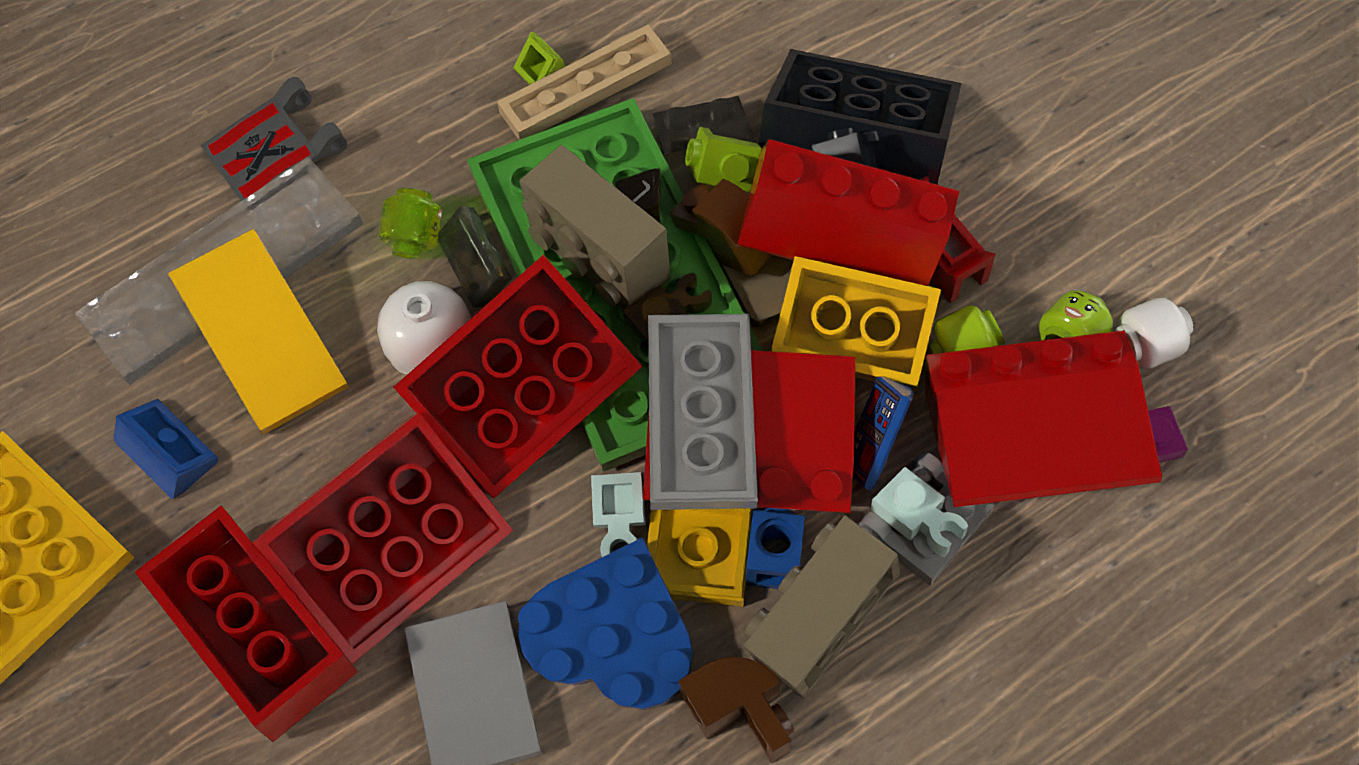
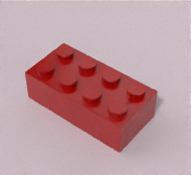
M222 505L135 571V574L251 724L272 742L276 741L358 673L357 669Z

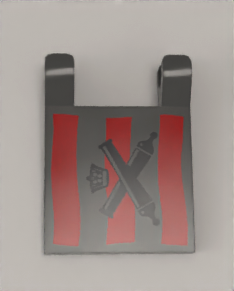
M298 77L289 78L273 98L201 145L246 208H249L320 159L337 155L347 148L346 139L333 122L323 125L309 142L287 114V112L305 108L312 101L311 95Z

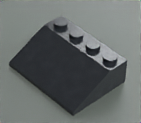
M790 49L764 102L758 145L763 149L768 139L813 151L812 145L827 141L826 135L836 130L853 128L854 132L859 134L877 131L879 142L873 144L878 169L918 180L927 176L929 183L938 185L962 83Z

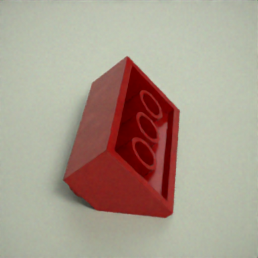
M768 139L759 155L737 245L794 260V257L797 256L928 286L949 239L960 191Z

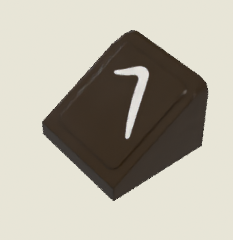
M660 168L650 169L615 181V188L660 223Z

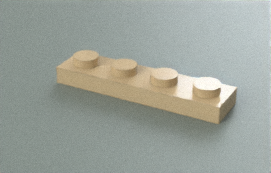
M648 24L497 101L499 112L518 140L529 137L562 122L671 65V53Z

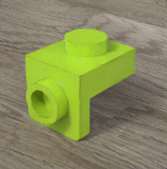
M699 127L696 139L691 138L688 143L685 163L686 166H689L690 173L698 183L716 186L722 179L734 183L745 192H750L762 148L757 143L714 135L709 128Z

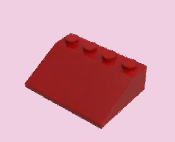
M543 254L393 388L416 413L420 412L447 448L494 499L643 366Z
M1125 330L926 355L925 397L953 507L1161 482L1162 472L1140 369Z
M751 350L757 507L850 513L854 464L855 356ZM649 416L646 441L643 500H650Z
M419 412L410 416L252 540V543L353 664L514 530Z

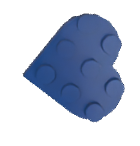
M643 538L547 584L534 594L519 612L518 621L520 626L518 636L522 654L534 671L554 683L576 686L594 681L603 695L613 700L616 704L626 708L647 710L665 705L680 693L678 681L691 674L694 651L688 630Z

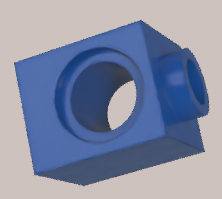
M766 508L764 511L753 510L746 568L747 586L778 589L788 572L794 566H800L805 516L795 515L790 509ZM780 539L786 542L789 548L783 553L774 554L765 550L762 545L767 540Z

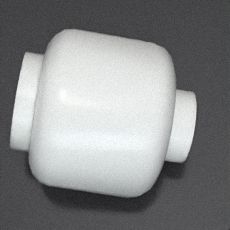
M1154 298L1127 309L1121 315L1119 325L1115 331L1125 330L1140 367L1154 368L1182 356L1188 350L1190 334L1193 332V322L1189 313L1183 307H1177L1175 303L1166 298Z

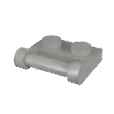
M922 451L911 463L913 468L911 472L924 482L932 485L945 497L943 507L940 509L941 512L955 513L967 522L968 528L965 536L960 539L951 531H941L940 534L952 543L949 553L943 557L930 549L927 543V536L919 531L909 540L904 535L900 536L890 527L891 525L874 512H869L859 523V526L897 553L901 564L931 586L991 514L994 505L987 503L953 507L943 464L934 455Z

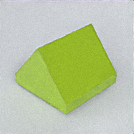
M530 32L513 68L530 85L566 66L563 59L536 32Z

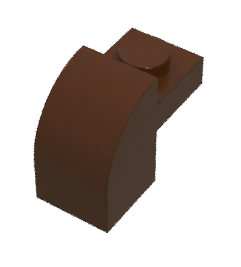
M722 179L714 188L698 183L684 195L683 199L669 213L677 228L706 237L721 265L754 276L772 256L768 253L737 245L749 194L728 180Z
M725 657L702 666L678 681L680 695L706 739L711 738L744 718L771 763L790 753L792 740L789 735L794 732V728L778 703L772 707L769 705L770 701L780 696L781 682L766 666L748 658Z

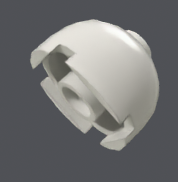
M416 281L400 287L388 297L379 312L378 338L383 352L391 361V364L399 372L407 375L470 320L471 316L463 299L451 288L432 281Z

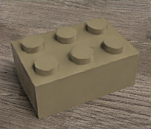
M562 144L520 180L524 198L522 206L528 215L530 224L528 232L532 239L542 249L548 250L551 248L561 256L563 264L577 278L584 276L592 282L599 296L610 306L614 307L618 304L621 308L626 309L658 286H663L670 279L666 228Z
M846 515L843 516L836 526L830 522L820 531L811 546V549L815 551L812 558L803 569L796 565L788 572L778 587V591L782 594L780 599L770 611L762 608L752 618L744 631V634L749 638L743 647L753 659L766 666L780 681L803 699H805L900 575L898 554Z

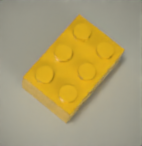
M795 256L771 351L855 356V378L875 382L879 376H883L912 388V391L916 392L941 289Z

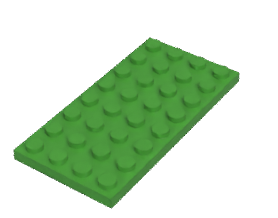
M634 98L467 159L470 172L516 276L521 275L544 254L643 366L581 421L603 472L646 455L649 416V349L624 321L623 308L618 304L614 307L607 304L599 296L592 282L584 276L581 278L574 276L563 264L561 256L551 248L548 250L542 249L532 239L528 232L530 228L528 215L522 206L524 198L520 180L561 144L614 187L615 181L650 169L660 168V224L667 230L670 279L663 287L671 294L676 290L677 283L681 277L694 272L697 276V286L690 290L688 294L690 296H699L709 289L712 293V304L704 312L697 314L688 313V315L744 314L706 238L677 228L670 218L669 213L683 199L684 195ZM750 326L751 350L763 351Z

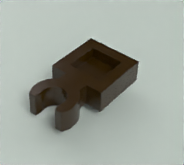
M694 272L688 273L680 278L676 290L671 294L660 285L624 309V321L649 349L648 315H688V313L697 314L704 312L712 304V293L708 289L699 296H690L688 292L697 286V276Z

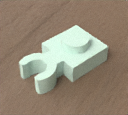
M906 467L872 499L870 509L909 540L919 531L927 536V543L930 549L943 557L949 553L952 543L944 538L940 532L945 530L951 531L958 538L962 539L968 528L967 522L961 516L951 512H941L940 509L943 507L945 497Z
M642 472L591 475L593 526L596 529L608 528V534L603 538L600 546L602 557L612 553V548L619 542L630 544L637 540L631 533V526L646 525Z

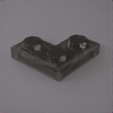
M739 96L718 98L710 102L686 107H674L666 111L652 113L654 128L663 154L687 150L690 139H696L699 127L709 128L714 135L757 143Z

